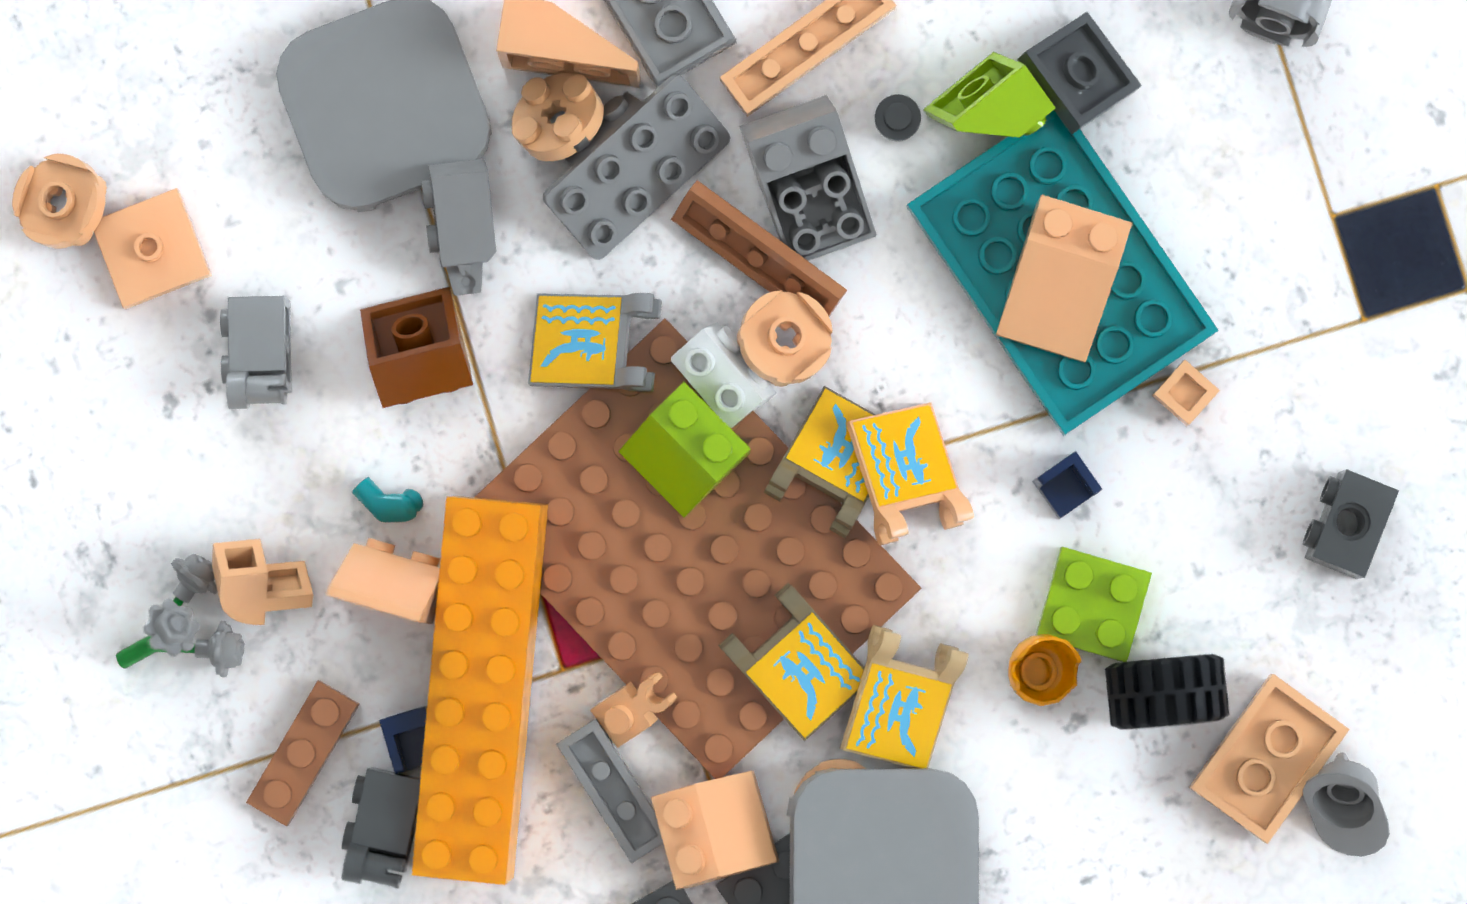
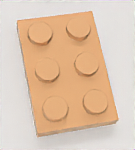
M1270 674L1189 788L1261 841L1268 844L1302 797L1306 782L1319 773L1350 729L1279 677Z

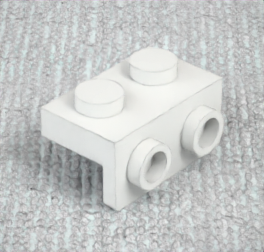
M718 322L703 328L671 357L672 363L709 407L730 428L736 426L749 413L764 405L777 394L770 381L759 377L746 364L737 343V335L727 326L722 328Z

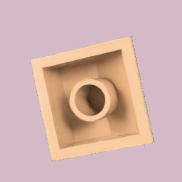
M754 771L696 783L651 797L676 889L696 887L779 862Z

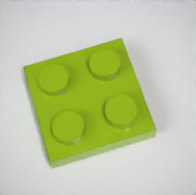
M1060 547L1036 635L1050 634L1069 641L1076 649L1120 662H1127L1152 572L1066 547Z

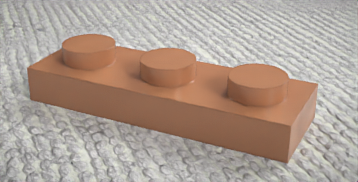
M318 680L246 803L281 824L289 826L360 704Z

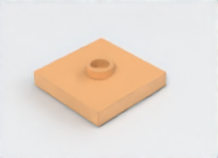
M177 188L103 216L94 230L95 237L124 309L131 308L212 276L184 201Z

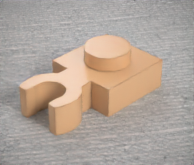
M660 672L653 673L639 685L638 690L632 682H629L590 710L617 748L652 726L658 720L654 713L666 710L676 700L677 696L674 692L666 698H660L655 695L653 685L662 678Z

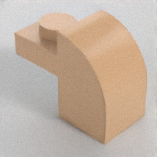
M260 539L213 543L212 570L219 600L224 612L232 619L245 624L265 625V612L312 607L313 591L305 561L266 564Z

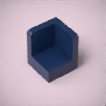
M1076 451L1032 481L1058 519L1102 491L1101 486Z
M427 706L379 720L395 774L422 766Z

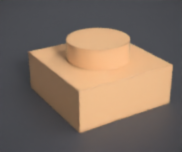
M1183 360L1152 396L1184 425L1188 426L1220 390L1188 361Z

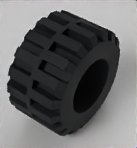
M1206 654L1113 663L1105 668L1110 725L1118 729H1141L1220 721L1229 715L1224 658L1218 655Z

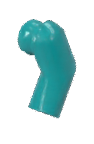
M369 477L360 482L352 491L377 520L385 523L408 522L414 519L417 512L423 507V499L417 491L406 489L403 494H384Z

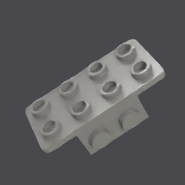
M680 75L670 76L643 102L627 91L622 96H616L609 100L603 106V120L597 134L590 142L585 137L579 144L574 146L577 152L564 159L571 168L543 193L544 203L594 259L604 258L730 141L729 132L689 83Z

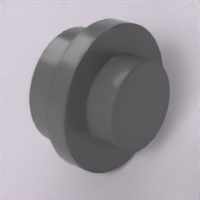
M900 94L891 95L883 99L877 106L875 112L876 128L883 137L891 141L909 139L917 132L920 126V109L915 101L908 96Z

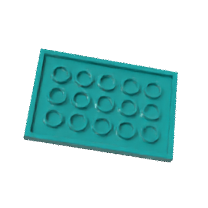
M1053 110L1045 116L1047 119L1045 124L1036 132L1030 135H1022L1020 138L1006 137L908 203L906 207L1064 436L1219 330L1082 131L1078 130L1071 134ZM1041 195L1132 222L1119 268L1085 363L996 336L1035 206Z

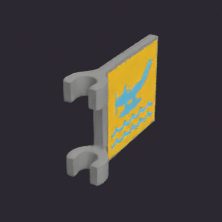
M537 293L528 385L653 392L655 373L647 372L645 367H626L631 317L660 319L662 300L654 299V295L651 293H632L628 295Z

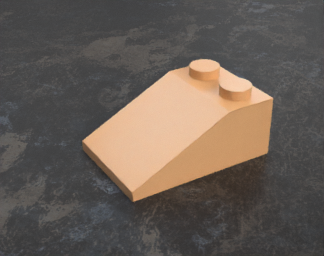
M504 0L496 49L503 68L547 75L560 73L582 74L588 81L640 87L641 77L638 61L554 3L544 0Z
M1041 195L1035 206L996 336L1085 363L1119 268L1132 222Z
M368 538L366 546L354 543L332 579L326 595L433 625L436 615L440 571L438 564L440 558L413 551L411 559L393 555L395 545Z

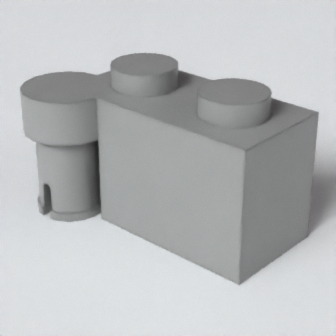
M285 296L228 297V309H221L220 312L222 337H228V355L221 357L222 382L226 383L228 408L248 409L250 404H286L287 393H292L290 300Z

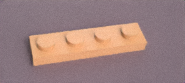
M825 0L720 76V81L748 117L893 12L897 5L893 0Z

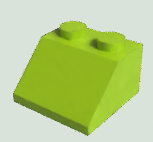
M683 382L649 415L618 452L685 518L751 453V448Z

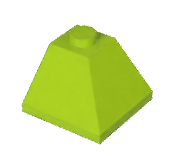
M992 52L926 106L923 111L928 117L956 131L1020 138L1022 135H1030L1040 129L1047 120L1045 116L1052 112L1055 106L1025 64Z

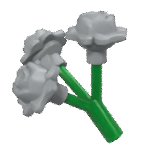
M196 554L188 556L185 560L176 558L171 563L180 581L173 592L176 597L173 600H165L161 606L152 605L150 607L149 620L143 626V631L148 636L117 652V662L122 668L127 669L156 652H167L171 657H176L180 653H195L196 658H209L211 664L215 667L216 675L227 677L229 668H234L242 663L245 645L241 639L242 635L233 633L231 626L227 625L226 621H221L210 640L197 639L194 643V635L199 631L200 625L197 621L191 619L193 617L192 609L190 607H182L184 602H190L195 593H206L207 590L213 594L218 592L214 582L212 563Z

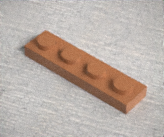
M698 180L688 190L671 218L673 222L769 292L783 290L782 292L807 294L825 309L829 317L847 292L846 288Z

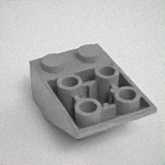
M827 95L739 126L781 242L809 261L877 236L837 110Z

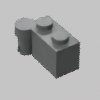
M373 767L367 768L365 776H357L352 803L359 804L355 823L348 821L346 824L341 849L347 850L341 879L343 881L361 884L362 880L399 889L403 875L390 873L387 869L403 873L407 871L416 830L420 789L419 777L400 773L395 774L391 771Z

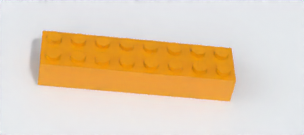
M463 496L446 497L412 876L506 885L514 878L548 512L547 504Z

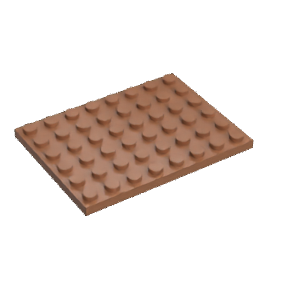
M664 318L627 354L626 367H645L647 372L655 373L653 392L590 388L474 498L548 505L540 594L625 684L632 682L638 690L639 685L653 673L660 672L662 678L653 685L655 695L660 698H666L674 692L677 698L666 710L654 713L655 716L715 779L724 777L784 720L778 711L718 646L733 633L749 652L753 653L792 618L791 613L774 596L789 583L853 654L868 640L873 625L882 627L922 588L882 546H879L876 539L857 520L846 539L829 530L842 507L838 500L796 477L791 481L781 501L764 493L788 447L754 411L731 428L751 448V453L685 518L618 452L649 415L683 382L704 401L671 361V357L687 343V340Z

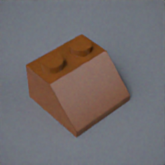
M450 286L360 309L368 366L382 408L407 404L417 399L441 393H450L473 385L469 359Z

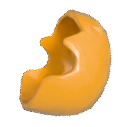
M1050 634L1029 636L1016 646L1009 659L1008 678L1010 686L1026 702L1038 706L1059 703L1071 692V689L1077 686L1078 665L1081 663V657L1067 640Z

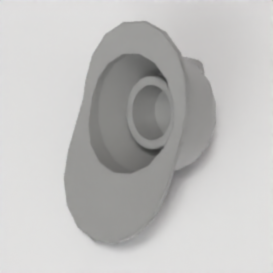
M1338 753L1334 762H1330L1322 767L1317 775L1306 782L1303 788L1304 801L1309 809L1316 831L1321 839L1332 849L1350 856L1374 854L1385 846L1390 835L1389 823L1379 797L1377 779L1369 768L1360 763L1349 761L1345 753Z

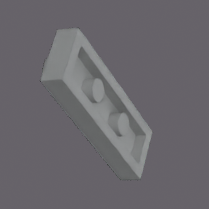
M597 719L589 722L556 744L631 863H634L663 844L654 808Z

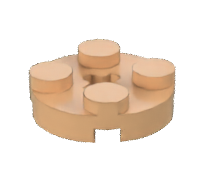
M560 73L545 79L540 77L532 78L521 90L522 98L517 103L512 116V134L518 143L537 160L558 161L568 158L577 152L574 146L579 144L585 137L590 142L597 134L604 115L603 103L593 86L582 74ZM560 111L565 112V114L556 118L555 123L551 124L550 120L556 113Z
M51 154L43 157L47 160L39 163L36 167L30 165L21 174L14 189L12 207L14 215L19 217L20 224L24 228L21 230L31 240L50 248L62 249L72 245H85L90 241L93 231L103 216L107 190L106 182L97 175L90 165L73 156ZM65 190L66 205L59 212H56V207L51 204V199L53 196L59 197L62 191Z
M783 290L772 291L761 296L743 316L737 333V343L742 357L749 368L762 379L770 381L773 385L779 387L801 383L814 376L827 362L832 349L831 333L833 331L827 312L814 298L800 292L794 294L782 292ZM780 327L783 331H787L792 328L796 333L792 340L796 347L790 349L786 345L782 347L776 342L778 335L775 329Z

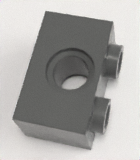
M1348 469L1338 472L1336 478L1330 476L1320 496V502L1326 504L1320 520L1313 519L1303 539V545L1309 547L1305 559L1355 579L1365 578L1399 490ZM1342 510L1351 511L1357 518V530L1351 536L1343 534L1337 527V517Z

